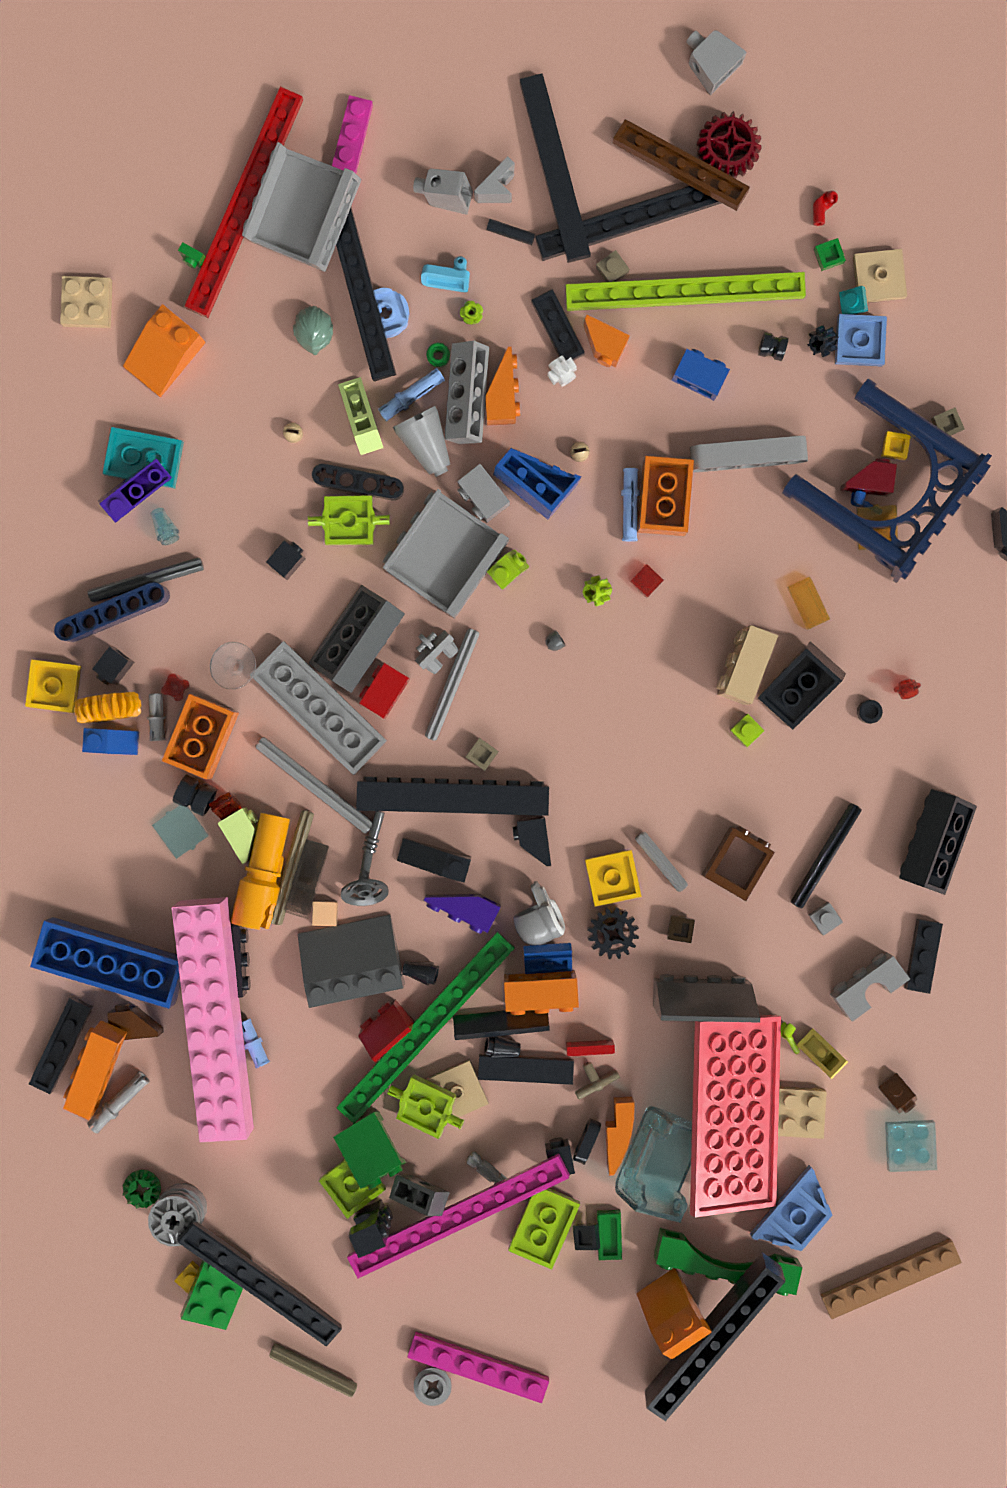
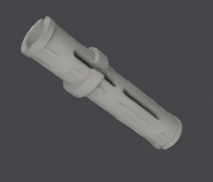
M139 1071L109 1102L101 1106V1110L87 1122L88 1127L90 1128L93 1125L94 1127L91 1130L98 1134L150 1082L149 1078L146 1077L144 1079L146 1075Z

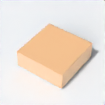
M313 901L312 925L337 926L338 902Z

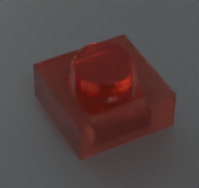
M646 564L630 583L648 598L664 579Z
M230 792L219 796L216 800L209 803L212 812L221 820L242 809L240 802Z

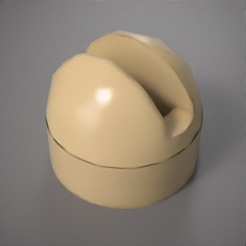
M288 423L283 429V435L288 442L297 443L303 437V430L297 423ZM287 430H297L298 434L287 432Z
M584 442L574 443L570 450L571 458L576 462L585 461L589 456L588 445ZM576 449H586V451L574 453Z

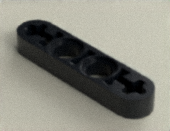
M328 464L316 465L312 471L313 481L320 487L391 501L400 499L404 494L402 482L395 477ZM326 470L328 475L334 476V471H337L335 476L336 484H332L333 480L331 478H324V481H321L317 474ZM343 474L352 475L353 482L350 486H342L340 484V478ZM368 478L374 479L377 484L376 488L372 491H367L363 487L364 481ZM384 480L383 485L391 487L392 483H396L397 488L400 489L399 492L395 491L394 495H390L388 489L382 488L383 493H379L381 488L380 481Z

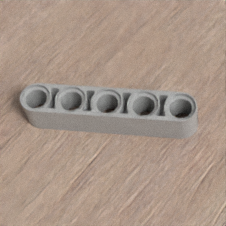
M806 436L700 444L690 447L691 460H694L693 472L789 465L808 461Z

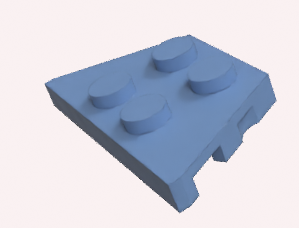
M810 1165L777 1201L776 1206L772 1207L750 1232L753 1239L770 1241L775 1245H786L791 1249L802 1251L833 1216L815 1171Z

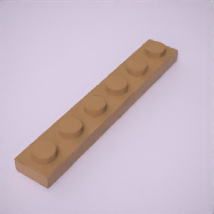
M949 1238L820 1295L832 1320L959 1265L962 1262L953 1241Z

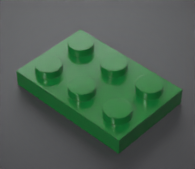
M202 1260L181 1311V1320L226 1330L243 1288Z

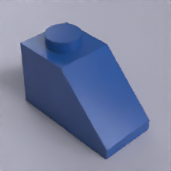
M84 728L82 752L138 755L139 731Z

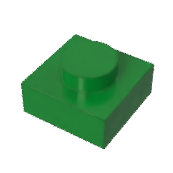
M838 238L819 244L813 249L821 272L844 264L846 261Z
M182 242L178 249L185 264L194 269L196 266L202 267L206 258L203 253Z

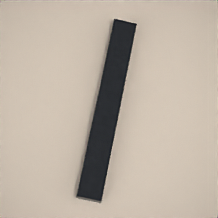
M543 73L521 78L520 87L567 263L590 258L591 253Z
M688 186L583 220L582 223L588 245L592 246L722 203ZM558 229L535 236L542 261L565 254Z
M351 206L336 247L371 377L375 382L397 374Z
M194 1219L177 1237L179 1244L327 1347L342 1330V1325Z

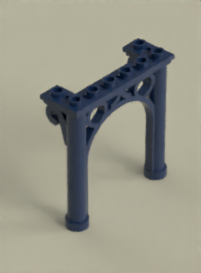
M867 379L854 399L915 439L926 451L930 463V479L922 498L912 509L901 516L885 521H871L857 516L798 474H795L790 479L782 494L789 499H795L872 552L880 564L893 570L891 576L894 578L893 581L897 583L900 578L905 580L917 564L914 561L918 553L924 555L932 544L928 541L933 534L938 536L946 526V523L943 521L948 514L953 517L961 506L958 502L963 495L968 497L975 488V484L978 485L986 475V472L991 467L988 461L992 455L989 453L987 455L983 453L981 455L977 454L876 387L877 384ZM935 450L948 458V460L938 464ZM951 468L956 472L957 478L952 484L943 485L938 479L939 471ZM937 491L944 493L952 491L940 507L935 500ZM922 515L933 516L922 532H920L919 522L912 518L913 516L919 518ZM910 524L914 528V534L909 540L900 541L895 535L896 526ZM890 528V541L873 529ZM910 547V548L907 550V552H905L903 549H901V548Z

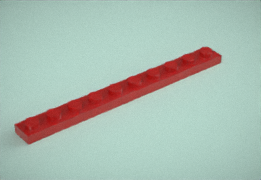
M280 86L186 301V309L209 318L244 238L242 236L243 226L251 213L253 199L257 196L261 187L262 176L266 173L269 166L270 155L275 149L277 142L284 146L303 103L301 95Z

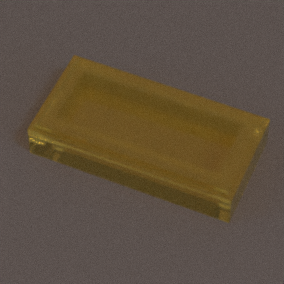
M807 577L787 587L807 630L830 620L811 577Z

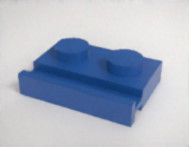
M571 943L523 946L525 974L572 971Z

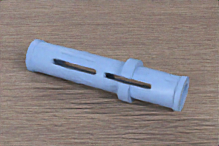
M435 368L403 392L394 394L395 397L379 407L378 411L387 422L402 410L406 411L409 409V405L444 382L443 375Z
M624 468L623 490H621V496H623L622 541L634 542L638 541L637 501L638 496H640V490H638V468Z

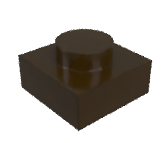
M670 915L667 939L691 943L695 919Z

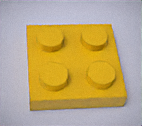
M31 659L25 707L74 713V702L78 696L81 666Z
M631 849L585 859L594 906L642 897Z

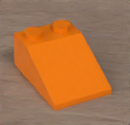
M162 304L145 325L123 367L161 398L206 342L195 330Z
M676 1268L668 1271L636 1293L650 1332L663 1355L673 1359L712 1332Z

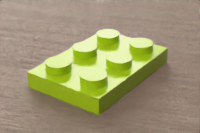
M550 1188L531 1196L510 1242L508 1251L552 1270L578 1211L580 1201Z

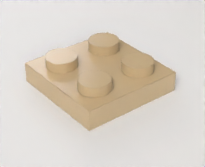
M62 276L60 324L63 327L111 328L112 280L103 277Z
M779 1087L778 1136L824 1139L827 1091L825 1089Z

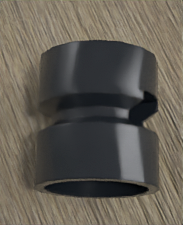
M186 774L180 781L172 801L182 807L190 805L192 812L205 816L213 804L218 790L206 783L200 786L196 778Z

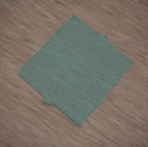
M178 806L173 811L166 812V816L152 825L176 859L190 849L194 850L198 843L209 836L188 806Z

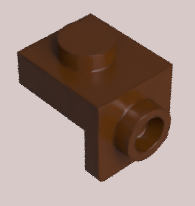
M898 1073L878 1087L898 1114L903 1111L908 1113L916 1106V1095Z

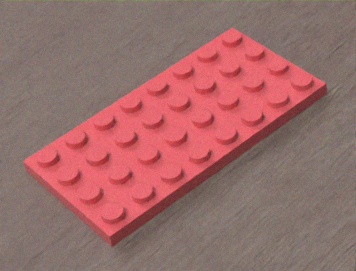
M760 1016V1023L695 1021L690 1215L693 1217L776 1206L781 1016Z

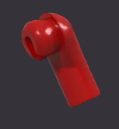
M826 191L814 201V226L825 224V212L838 201V194L835 191Z

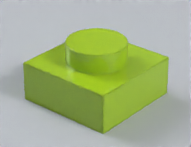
M746 714L730 729L745 747L750 746L764 732L763 728L749 714Z

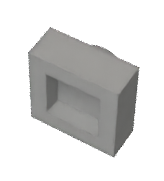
M826 902L808 915L823 936L843 923L829 902Z

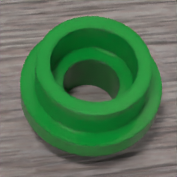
M443 343L430 345L426 353L427 360L434 367L445 366L450 360L449 348ZM436 352H441L443 354V357L441 359H436L434 357V354Z

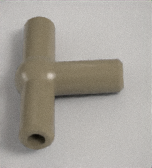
M587 1062L583 1065V1068L591 1083L575 1091V1094L580 1100L595 1091H601L604 1086L619 1079L620 1075L617 1070H614L599 1078L592 1063Z

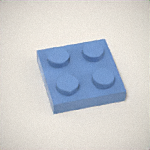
M839 314L836 327V335L839 338L836 342L838 348L835 350V364L882 367L885 364L887 316Z

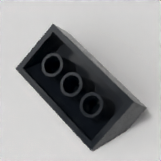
M931 789L929 795L925 798V807L922 815L916 823L915 835L908 845V854L906 860L901 865L899 879L945 895L977 806L957 796Z

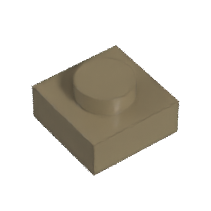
M616 250L596 264V268L606 282H616L629 273L630 270Z
M956 408L931 418L935 426L950 436L965 429Z
M479 738L466 758L485 771L499 751Z

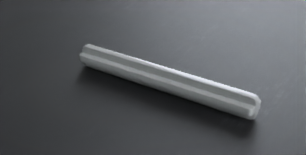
M469 628L465 634L426 730L425 737L435 741L438 738L479 637V632Z

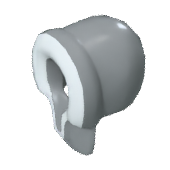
M534 881L531 885V890L537 905L516 914L513 918L516 931L522 941L528 945H542L562 936L565 931V923L556 902L549 898L545 888L538 881Z

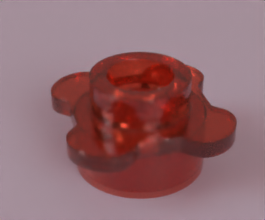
M169 674L168 680L161 688L162 694L172 696L175 701H181L184 698L185 690L189 688L190 684L188 680L179 679L176 674Z
M905 679L899 682L898 686L893 690L898 692L901 699H910L919 694L918 688L921 687V684L916 683L912 679Z

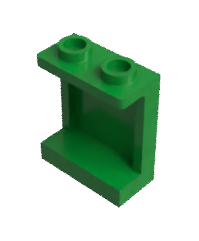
M380 1112L371 1113L333 1137L360 1189L368 1187L371 1190L382 1183V1177L387 1174L390 1177L398 1174L403 1170L401 1166L406 1163L405 1159L400 1157L381 1122L384 1119Z

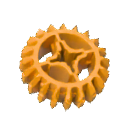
M135 692L95 695L80 698L74 702V713L79 723L136 717L141 713V700H139V695Z

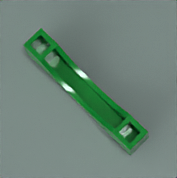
M663 1228L659 1229L654 1258L656 1264L663 1269L672 1270L676 1268L688 1275L698 1273L705 1275V1277L711 1280H719L721 1278L728 1280L731 1284H735L753 1263H732L712 1258L696 1248L683 1233ZM779 1254L768 1256L781 1265L786 1281L776 1293L782 1296H788V1294L797 1295L803 1268L799 1260Z

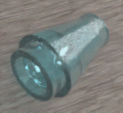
M164 508L153 510L151 516L157 541H160L162 545H170L178 541L179 530L166 514Z

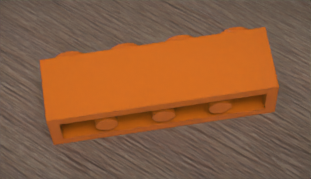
M102 1020L95 1028L90 1027L84 1039L87 1041V1045L81 1049L77 1058L80 1064L75 1067L70 1077L73 1083L68 1086L63 1096L66 1099L63 1107L64 1110L87 1120L91 1119L99 1108L127 1031Z

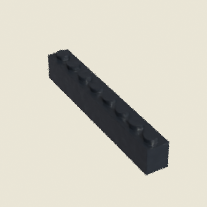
M364 776L363 781H357L356 810L549 816V786H544V781H530V785H520V781L506 780V785H496L497 780H482V784H473V779H458V783H449V779L435 778V783H425V778H411V782H401V777H387V782L377 781V777Z
M763 1252L757 1257L706 1317L705 1320L712 1332L671 1359L645 1389L646 1409L665 1422L786 1282L780 1264Z

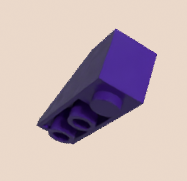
M154 459L99 499L98 502L116 523L172 477L160 462Z
M481 894L426 895L423 900L427 902L426 906L436 912H439L441 909L449 913L447 917L458 923L462 920L470 924L469 928L480 934L482 931L488 933L501 908L500 904Z

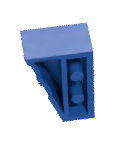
M512 448L498 462L493 473L497 479L547 520L576 488L582 477L562 471L557 466L547 465L535 457Z

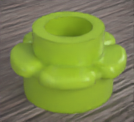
M467 301L464 307L460 308V316L463 317V321L466 324L473 325L482 320L483 308L479 303Z

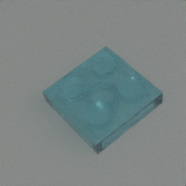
M933 1120L885 1122L887 1170L889 1172L937 1170L936 1127Z

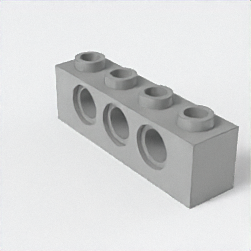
M474 340L453 343L451 349L445 440L457 444L482 443L489 346Z

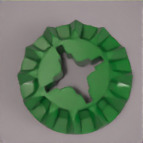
M148 1170L132 1172L122 1185V1196H125L127 1204H132L136 1209L148 1208L158 1200L161 1193L159 1179ZM138 1183L141 1184L142 1188H148L144 1192V1197L140 1192H133L138 1188Z

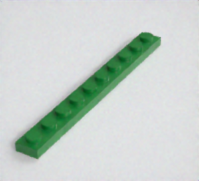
M497 931L414 1021L412 1030L380 1058L336 1108L354 1124L508 957L515 947Z

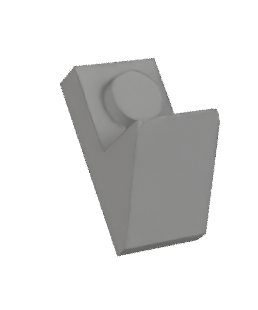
M508 156L474 190V198L477 203L512 202V194L503 186V184L507 185L515 175V163Z

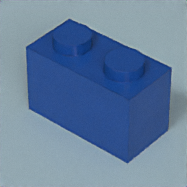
M686 349L671 381L714 401L730 369L726 368V365L719 360L713 359L712 361L705 358L704 354L699 350Z

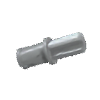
M160 693L149 694V717H147V720H149L150 741L165 740L164 719H166V716H163V696Z

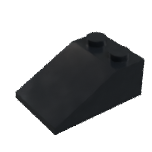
M810 641L760 694L758 699L793 730L843 681L846 673Z

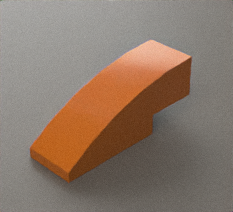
M632 1096L613 1097L614 1121H605L609 1176L615 1175L631 1139L634 1123V1100Z

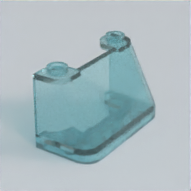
M650 1106L645 1110L615 1182L616 1193L635 1212L681 1223L687 1210L686 1198L680 1193V1190L691 1166L692 1121L654 1106Z

